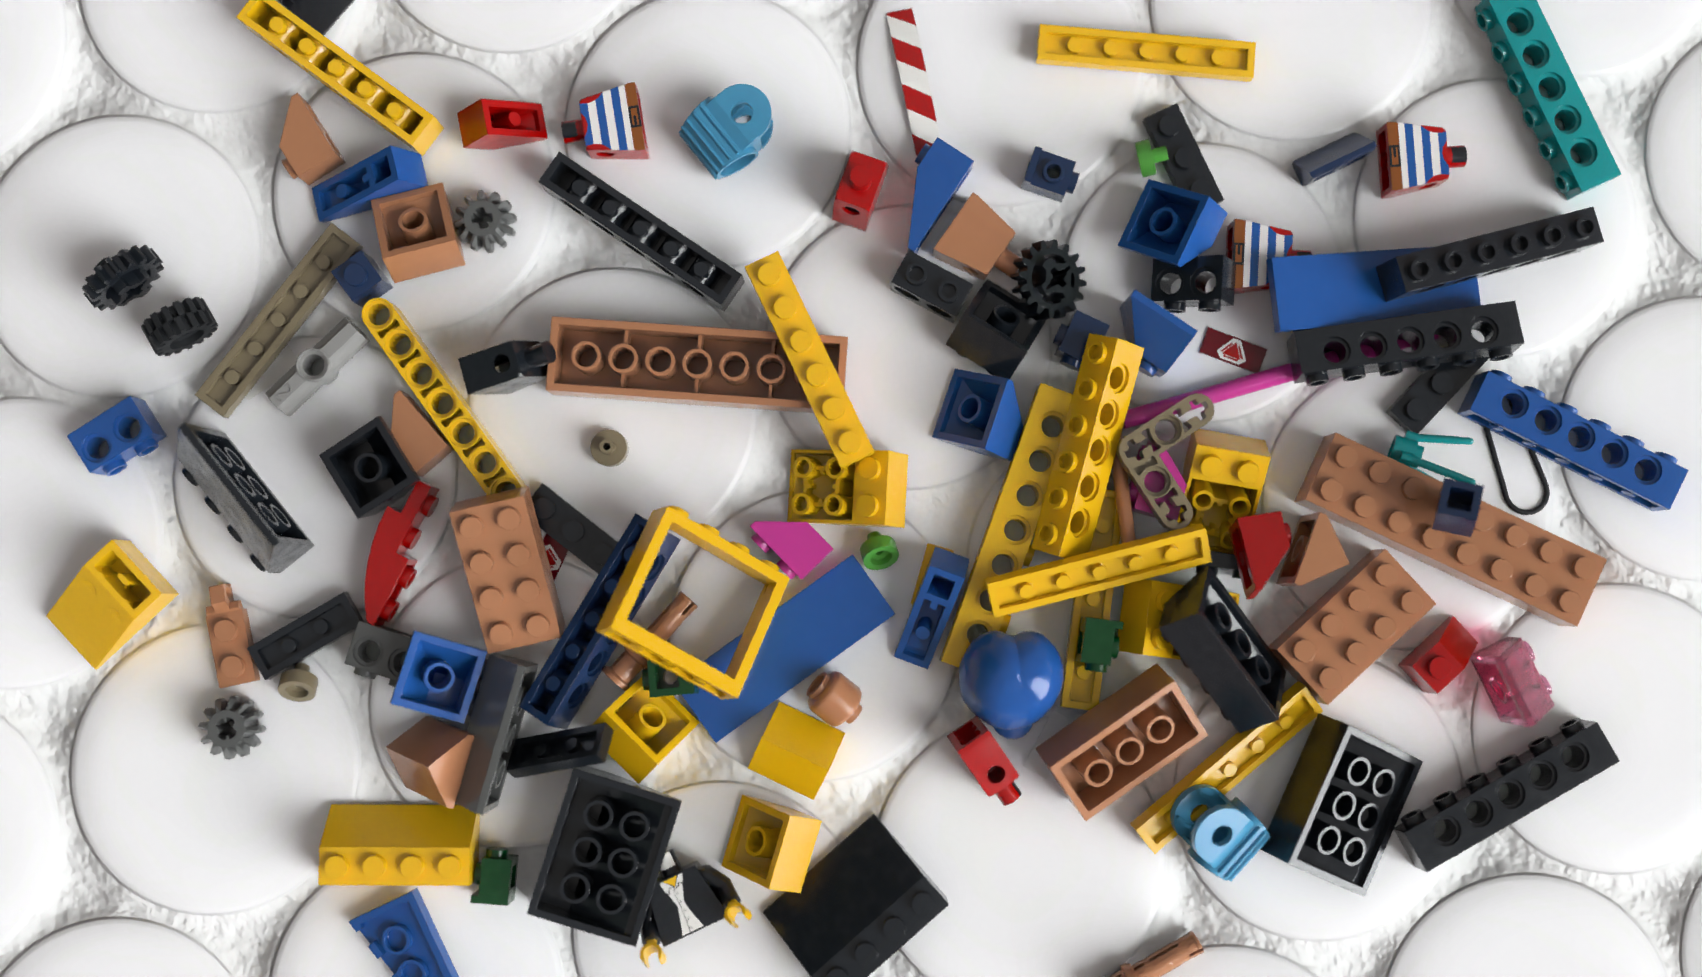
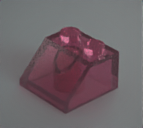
M1521 637L1501 639L1474 652L1470 660L1500 721L1531 727L1554 706V703L1550 697L1552 688L1548 680L1538 673L1533 662L1536 659L1534 651Z

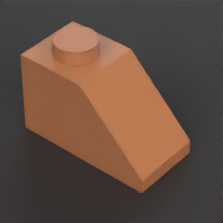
M298 93L291 96L279 144L286 157L282 160V164L293 179L299 177L308 185H311L346 162L310 104Z
M400 390L394 394L391 432L417 475L423 477L450 454L454 448L409 394Z

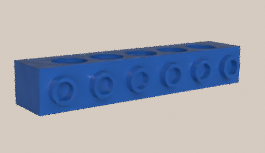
M1491 370L1475 375L1457 414L1483 427H1487L1491 431L1527 449H1531L1535 453L1651 511L1670 510L1689 471L1676 464L1678 460L1675 457L1663 452L1653 453L1643 448L1645 444L1641 440L1628 435L1621 437L1611 432V426L1597 419L1587 420L1577 415L1578 410L1573 406L1561 402L1555 404L1545 399V393L1530 386H1524L1523 388L1511 382L1512 377L1502 371ZM1504 397H1507L1512 403L1511 414L1506 413L1502 408V399ZM1537 413L1542 415L1545 420L1543 431L1535 424ZM1570 430L1577 434L1578 443L1576 447L1572 446L1568 440ZM1604 446L1608 448L1611 454L1609 463H1606L1601 455ZM1637 463L1643 468L1641 480L1635 474Z

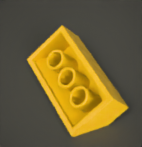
M331 804L319 846L318 885L470 886L474 883L475 867L477 862H479L480 814H476L459 804H455L454 809L447 808L441 804Z

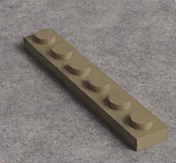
M331 223L195 393V396L222 417L229 418L337 282L331 271L364 247Z

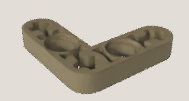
M1199 393L1187 396L1126 435L1119 441L1116 455L1122 467L1158 522L1168 530L1186 527L1193 518V508L1159 455L1212 420L1214 415L1213 402L1208 396ZM1191 401L1194 405L1202 404L1205 409L1200 413L1203 419L1200 421L1196 416L1187 420L1183 424L1188 427V430L1184 431L1178 417L1191 410V405L1189 404ZM1177 410L1178 417L1173 414V411ZM1166 420L1174 426L1175 434L1170 441H1162L1156 436L1155 427L1159 421ZM1146 430L1149 441L1157 447V450L1153 451L1152 445H1149L1139 452L1141 457L1139 461L1135 456L1128 458L1125 454L1129 449L1127 442L1130 441L1133 445L1146 439L1142 431ZM1151 471H1156L1163 476L1164 486L1160 492H1151L1144 484L1146 475ZM1172 490L1174 496L1167 499L1173 507H1182L1183 512L1179 515L1182 521L1180 523L1176 519L1169 521L1166 517L1170 512L1169 507L1165 501L1157 505L1155 499L1165 496Z

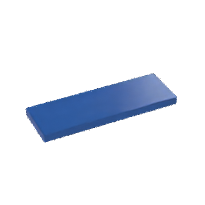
M1433 247L1272 257L1266 260L1275 333L1294 332L1479 306L1481 303L1478 279L1386 302L1376 267L1397 256Z
M852 554L776 609L738 698L721 700L699 688V693L684 694L682 696L712 739L717 743L891 618L895 613ZM742 634L703 662L725 674Z

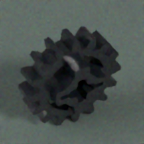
M1055 239L1046 242L1044 240L1032 243L1031 247L1021 250L1023 258L1014 260L1013 264L1019 271L1018 273L1010 274L1011 279L1018 281V286L1012 289V293L1021 294L1022 298L1018 303L1020 307L1030 306L1028 315H1040L1041 320L1066 317V313L1077 309L1074 302L1083 300L1084 296L1079 292V287L1087 286V282L1080 279L1079 274L1085 271V267L1076 266L1075 262L1078 260L1079 255L1078 253L1068 255V244L1058 246V242Z
M134 245L130 250H119L117 255L103 258L94 268L96 273L85 278L87 284L82 286V290L93 307H98L100 311L107 307L113 310L117 306H125L129 301L139 297L142 298L150 291L152 287L151 281L161 277L158 273L164 269L162 266L163 261L147 245H143L141 248Z

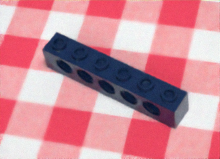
M636 513L519 705L520 708L547 726L567 730L618 645L617 642L597 632L596 629L648 521ZM667 532L627 617V620L632 622L681 540Z

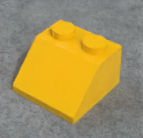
M641 677L613 702L592 725L606 722L614 730L608 754L639 784L700 722L674 696L650 697L649 690H644Z
M742 795L721 866L767 889L801 893L821 820L792 808L748 795Z

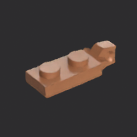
M231 584L209 587L212 606L206 607V621L219 688L260 680L259 669L247 649L254 644L247 608L243 609L241 600L234 601Z

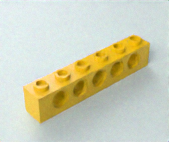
M249 0L236 16L251 32L411 149L421 154L422 157L444 129L432 114L277 1Z
M1089 333L1032 542V549L1063 558L1090 551L1144 352L1143 347L1119 338Z

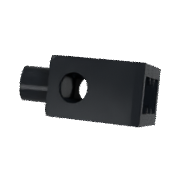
M513 340L459 358L458 361L468 395L510 394L546 379L547 364L556 360V352L548 341L540 343L539 341Z

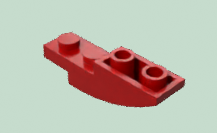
M419 480L402 510L387 506L376 530L370 549L365 577L366 619L372 625H383L385 621L389 622L392 620L399 608L400 603L396 601L403 588L407 589L412 584L417 574V570L414 567L418 560L405 553L407 549L412 550L415 547L422 533L419 527L424 517H430L439 502V498L436 497L439 489L427 482Z

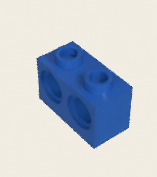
M129 396L73 431L67 437L90 473L113 476L123 471L128 466L126 462L135 456H145L156 450L159 446L157 442L167 437L146 401ZM138 420L140 431L136 437L132 438L130 428ZM106 440L109 449L107 454L101 457L99 447Z

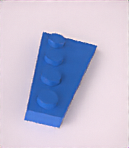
M418 888L349 921L356 932L360 930L370 943L368 948L376 958L381 957L394 973L391 977H459Z

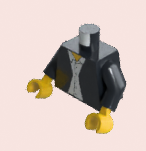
M673 848L667 850L659 872L661 877L656 881L640 931L643 945L640 950L641 961L647 968H650L648 963L649 956L653 953H658L660 963L664 964L666 962V955L659 946L660 942L665 947L723 918L734 928H738V925L735 923V916L740 911L750 920L752 917L751 911L741 904V899L731 879L710 865H701L697 860L681 867Z

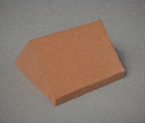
M1318 512L1300 516L1276 584L1281 586H1302L1350 564L1326 514Z
M425 716L386 746V749L406 788L447 808L454 809L475 735L434 717Z

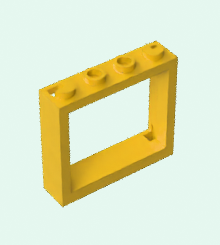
M669 505L653 510L596 631L721 700L738 698L790 578L779 572L780 568L775 563L755 558L749 554L750 550L746 546L737 542L726 541L719 536L720 532L707 524L694 522L688 518L689 514L685 510L677 506ZM669 529L764 584L725 674L627 620Z

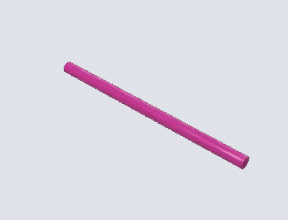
M1434 335L1435 340L1439 338V335ZM1397 340L1401 350L1411 347L1407 341ZM1360 345L1364 355L1375 357V351L1372 347ZM1334 351L1324 353L1327 360L1335 363L1339 362V357ZM1291 363L1128 409L1123 428L1127 429L1145 424L1187 396L1195 393L1208 396L1214 404L1294 381ZM1192 401L1189 403L1191 410L1204 407L1202 404L1194 405ZM1177 410L1173 411L1174 415L1178 414Z

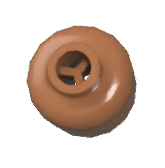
M840 672L821 673L813 680L807 690L809 709L828 725L839 726L845 721L850 724L859 716L862 710L860 705L861 689Z

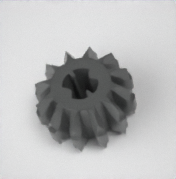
M479 190L477 201H474L470 196H465L464 201L468 207L466 209L457 207L455 210L462 217V219L454 222L455 228L462 231L459 239L463 243L471 242V249L476 252L484 245L488 253H493L495 242L502 248H505L507 243L502 237L504 235L515 236L516 233L513 228L508 226L517 222V216L514 213H508L512 208L511 203L508 200L501 201V196L497 192H493L487 198L486 193L483 190ZM488 215L493 221L492 223L487 221L489 226L483 229L479 222H484L482 218Z
M238 695L231 696L228 701L225 698H219L215 700V708H206L203 711L209 721L201 722L198 727L202 730H207L208 735L204 736L200 742L203 744L213 742L210 753L217 755L223 751L225 759H233L236 754L241 757L250 754V746L257 747L262 743L255 733H262L267 729L264 725H257L256 721L262 718L264 713L262 711L252 713L254 701L246 700L242 703ZM229 721H235L233 724V729L237 731L235 734L230 733L232 726L229 724Z

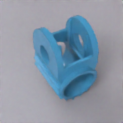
M736 84L729 86L717 96H710L702 101L691 112L683 126H681L679 135L715 180L730 176L752 163L758 157V152L769 142L773 132L770 102L760 89L752 85ZM742 116L751 118L747 123L741 124L736 122Z
M1199 784L1186 789L1178 796L1171 809L1170 820L1172 827L1190 846L1187 850L1188 854L1205 869L1219 878L1229 880L1230 882L1233 881L1271 838L1264 825L1240 799L1235 797L1230 801L1211 785ZM1198 805H1207V811L1197 821H1192L1191 813L1193 809Z

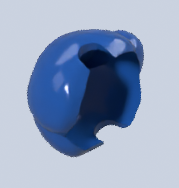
M996 630L984 632L970 643L959 666L960 693L963 701L975 716L993 726L995 731L1006 739H1018L1025 736L1033 724L1047 714L1055 704L1064 680L1062 660L1056 647L1044 635L1034 631H1021L1015 635H1008Z

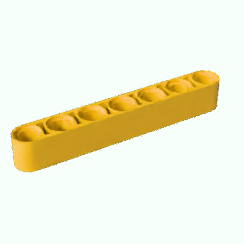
M383 298L368 300L361 311L364 324L486 495L501 492L505 485L514 484L516 488L525 487L526 484L402 311ZM382 309H388L390 312L388 321L385 324L377 325V313ZM403 338H409L411 341L410 349L407 353L398 355V342ZM424 367H430L432 370L431 379L425 384H419L417 380L419 371ZM445 396H451L453 399L452 409L446 414H441L438 409L439 401ZM472 425L474 437L469 443L463 444L459 439L460 430L464 426ZM492 454L496 460L495 468L491 472L484 474L480 468V462L484 456Z

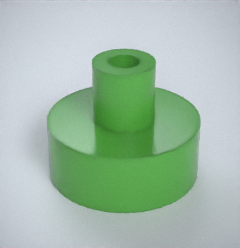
M1149 139L1135 142L1142 177L1156 175L1155 163L1169 160L1166 146L1151 149Z
M878 531L868 534V540L860 547V554L865 567L871 570H881L893 565L899 557L895 540L890 536L881 535Z

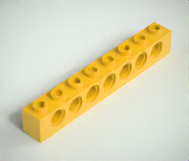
M1040 383L1036 388L1013 459L1008 466L939 660L956 667L960 666L961 659L970 645L967 639V631L972 625L981 624L986 629V632L996 630L1006 633L1011 615L994 618L992 611L982 608L979 598L981 593L987 590L985 578L997 576L992 569V561L997 555H1005L1009 558L1011 562L1010 572L1022 569L1023 565L1029 567L1035 549H1032L1030 544L1040 517L1073 395L1071 393ZM1051 418L1058 422L1060 432L1057 437H1048L1043 433L1041 425L1044 419ZM1039 452L1045 455L1048 461L1045 471L1037 472L1031 468L1029 458L1032 453ZM1027 486L1035 492L1036 499L1032 506H1023L1018 502L1017 491L1020 487ZM1014 520L1022 525L1023 536L1019 541H1011L1006 537L1004 528L1008 521Z

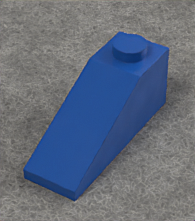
M938 137L932 146L926 143L915 159L918 167L907 252L910 250L915 254L972 170L974 160Z
M390 145L312 188L319 222L325 223L372 210L371 200L428 186L421 154Z
M935 546L894 657L925 669L929 668L965 580L970 559Z

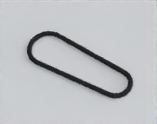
M1507 398V401H1508V403H1509V405H1510V408H1511V410H1512V408H1513L1512 403H1511V401ZM1483 427L1503 498L1508 507L1515 513L1522 515H1533L1541 511L1548 503L1550 490L1536 453L1528 449L1543 485L1544 496L1542 502L1537 507L1523 510L1515 506L1509 498L1490 429Z

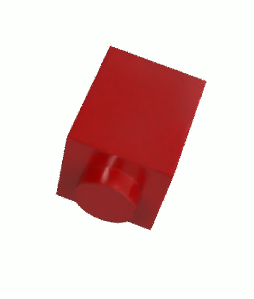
M479 99L457 113L463 148L496 150L544 141L548 138L541 103Z
M1281 511L1239 517L1228 529L1246 600L1254 599L1264 588L1290 547L1292 541L1291 529L1289 524L1283 521Z
M1450 616L1398 665L1423 692L1438 694L1465 669L1478 642L1454 616Z

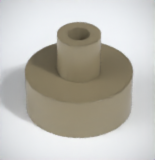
M603 430L592 439L590 450L593 458L598 463L607 467H615L626 459L629 446L625 437L619 432ZM607 445H610L609 450H606Z
M297 663L294 669L286 670L281 674L278 692L284 698L292 701L304 702L312 700L316 695L318 678L309 672V665Z

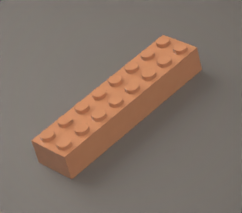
M554 316L551 318L550 343L555 349L556 360L548 364L546 391L552 395L814 413L775 332ZM819 335L845 389L848 337Z
M1338 433L1323 437L1294 501L1295 503L1314 512L1326 514L1329 519L1558 626H1578L1605 566L1606 558L1482 500L1478 519L1471 537L1434 530L1432 526L1443 482Z

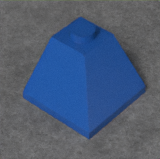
M1136 289L1120 306L1126 341L1144 348L1139 371L1149 377L1154 375L1161 377L1167 373L1198 332Z
M955 369L932 437L986 456L1012 461L1023 429L1013 381L1008 378Z
M414 630L390 704L464 723L487 651Z

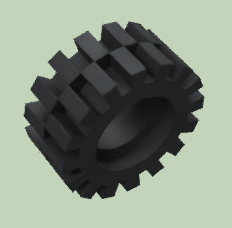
M194 297L192 300L191 298H185L181 303L178 300L173 302L170 307L164 306L160 308L161 311L159 313H152L150 315L151 318L145 319L143 321L144 324L141 325L142 331L158 356H170L173 352L178 354L185 348L187 350L193 348L192 345L204 342V338L211 337L213 335L212 332L218 329V324L203 298L200 299L199 297Z

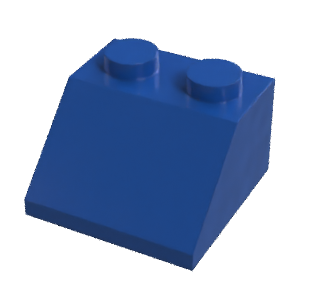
M1148 179L1118 246L1122 249L1181 267L1212 247L1227 216V212L1210 196Z

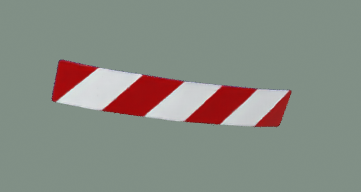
M910 8L890 12L886 16L901 79L915 153L918 156L926 143L932 146L936 138H940L915 18L913 10Z

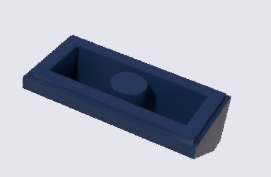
M1351 133L1293 161L1292 166L1302 186H1307L1367 157L1375 150L1377 145L1375 141L1359 133Z

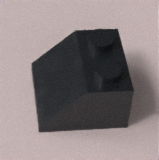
M987 279L963 313L946 345L954 349L960 356L968 358L986 369L989 374L1010 379L1046 320H1041L1040 315H1028L1029 305L1020 307L1018 305L1020 301L1018 297Z
M382 416L376 417L319 455L357 519L378 514L387 506L404 497L420 480Z

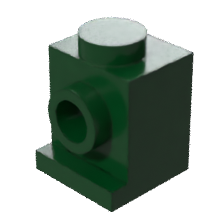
M1081 616L1075 660L1085 662L1084 670L1107 673V667L1111 666V659H1116L1119 652L1120 638L1114 636L1115 629L1123 630L1124 622Z
M647 660L648 668L642 669L644 690H649L650 697L699 693V687L679 676L674 684L667 683L665 674L668 670L650 660Z
M487 847L485 856L482 857L481 862H477L475 867L474 884L479 885V889L471 895L470 903L508 906L514 901L519 855L508 854V848Z

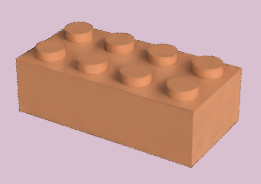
M529 486L456 502L449 515L488 654L561 638L565 621Z
M1386 549L1371 550L1268 647L1291 676L1308 688L1317 703L1328 705L1431 610L1436 603Z
M1156 663L1040 744L1035 750L1083 819L1087 821L1203 740L1208 734L1176 682Z

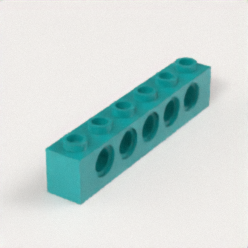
M1482 0L1474 8L1477 24L1482 31L1486 32L1492 44V55L1496 62L1502 65L1507 75L1508 88L1514 96H1517L1523 108L1524 121L1528 127L1533 129L1539 141V152L1549 162L1555 174L1554 182L1558 190L1564 193L1568 201L1622 175L1537 0ZM1507 21L1516 26L1518 33H1514L1508 28ZM1523 53L1531 57L1533 66L1524 61ZM1539 86H1543L1548 91L1549 98H1545L1540 94ZM1555 118L1563 122L1564 131L1557 128L1554 121ZM1571 150L1579 155L1580 164L1571 158Z

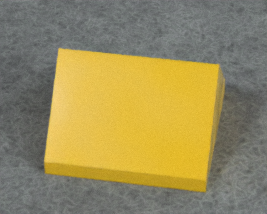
M779 701L749 763L748 769L814 800L833 763L845 732Z

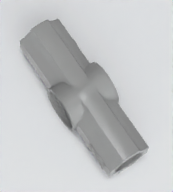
M345 317L313 348L301 352L297 357L296 364L265 394L285 415L292 416L323 385H328L335 381L339 370L370 340L352 321ZM322 358L324 369L320 374L314 376L311 370L312 364L317 359Z

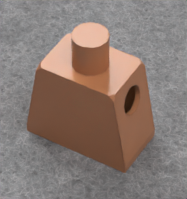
M974 192L932 252L934 258L981 280H985L994 267L1010 277V274H1014L1018 270L1013 264L1014 260L1020 259L1019 256L1007 249L1016 234L1014 230Z

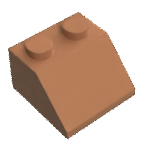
M443 182L371 200L382 259L394 283L466 265L458 230L454 226L455 220Z

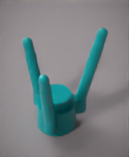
M1409 430L1406 431L1404 437L1395 435L1387 457L1424 474L1426 473L1417 469L1418 466L1453 480L1476 484V481L1470 477L1421 459L1424 447L1418 445V442L1471 445L1474 442L1472 438L1418 434Z

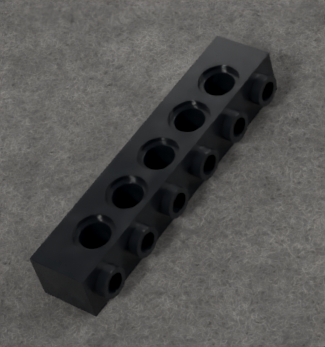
M558 152L538 181L548 194L724 312L745 283L741 273L561 152Z
M1589 207L1397 256L1377 266L1376 270L1385 301L1389 302L1577 253L1604 242L1594 207Z
M1508 301L1298 330L1292 333L1286 343L1294 384L1306 382L1307 386H1319L1328 383L1331 378L1343 377V381H1355L1366 377L1367 373L1379 372L1380 376H1392L1401 373L1404 368L1416 367L1417 371H1428L1438 368L1440 363L1453 362V366H1464L1476 362V358L1489 357L1490 361H1501L1511 358L1513 353L1525 342L1516 302ZM1471 330L1481 332L1484 336V342L1474 339ZM1434 335L1443 336L1448 342V347H1442L1437 344ZM1397 340L1407 341L1412 348V352L1401 350ZM1360 345L1372 347L1375 351V357L1364 355ZM1324 350L1334 351L1339 357V362L1335 363L1327 360L1324 356Z
M1580 718L1571 719L1559 727L1561 732L1550 738L1543 736L1529 743V750L1521 755L1513 754L1499 760L1496 763L1498 768L1488 774L1478 773L1471 776L1464 782L1466 786L1455 793L1447 791L1438 795L1432 801L1434 805L1423 811L1417 809L1405 814L1401 818L1402 823L1394 827V831L1414 866L1425 872L1433 870L1620 762L1599 724ZM1569 746L1572 751V757L1565 764L1562 760V753ZM1538 764L1541 774L1537 781L1532 782L1530 771L1533 766ZM1503 783H1507L1509 794L1501 801L1498 797V790ZM1475 801L1478 808L1477 813L1473 818L1468 819L1466 808L1469 803ZM1443 819L1446 824V830L1442 836L1436 838L1434 826L1439 820Z

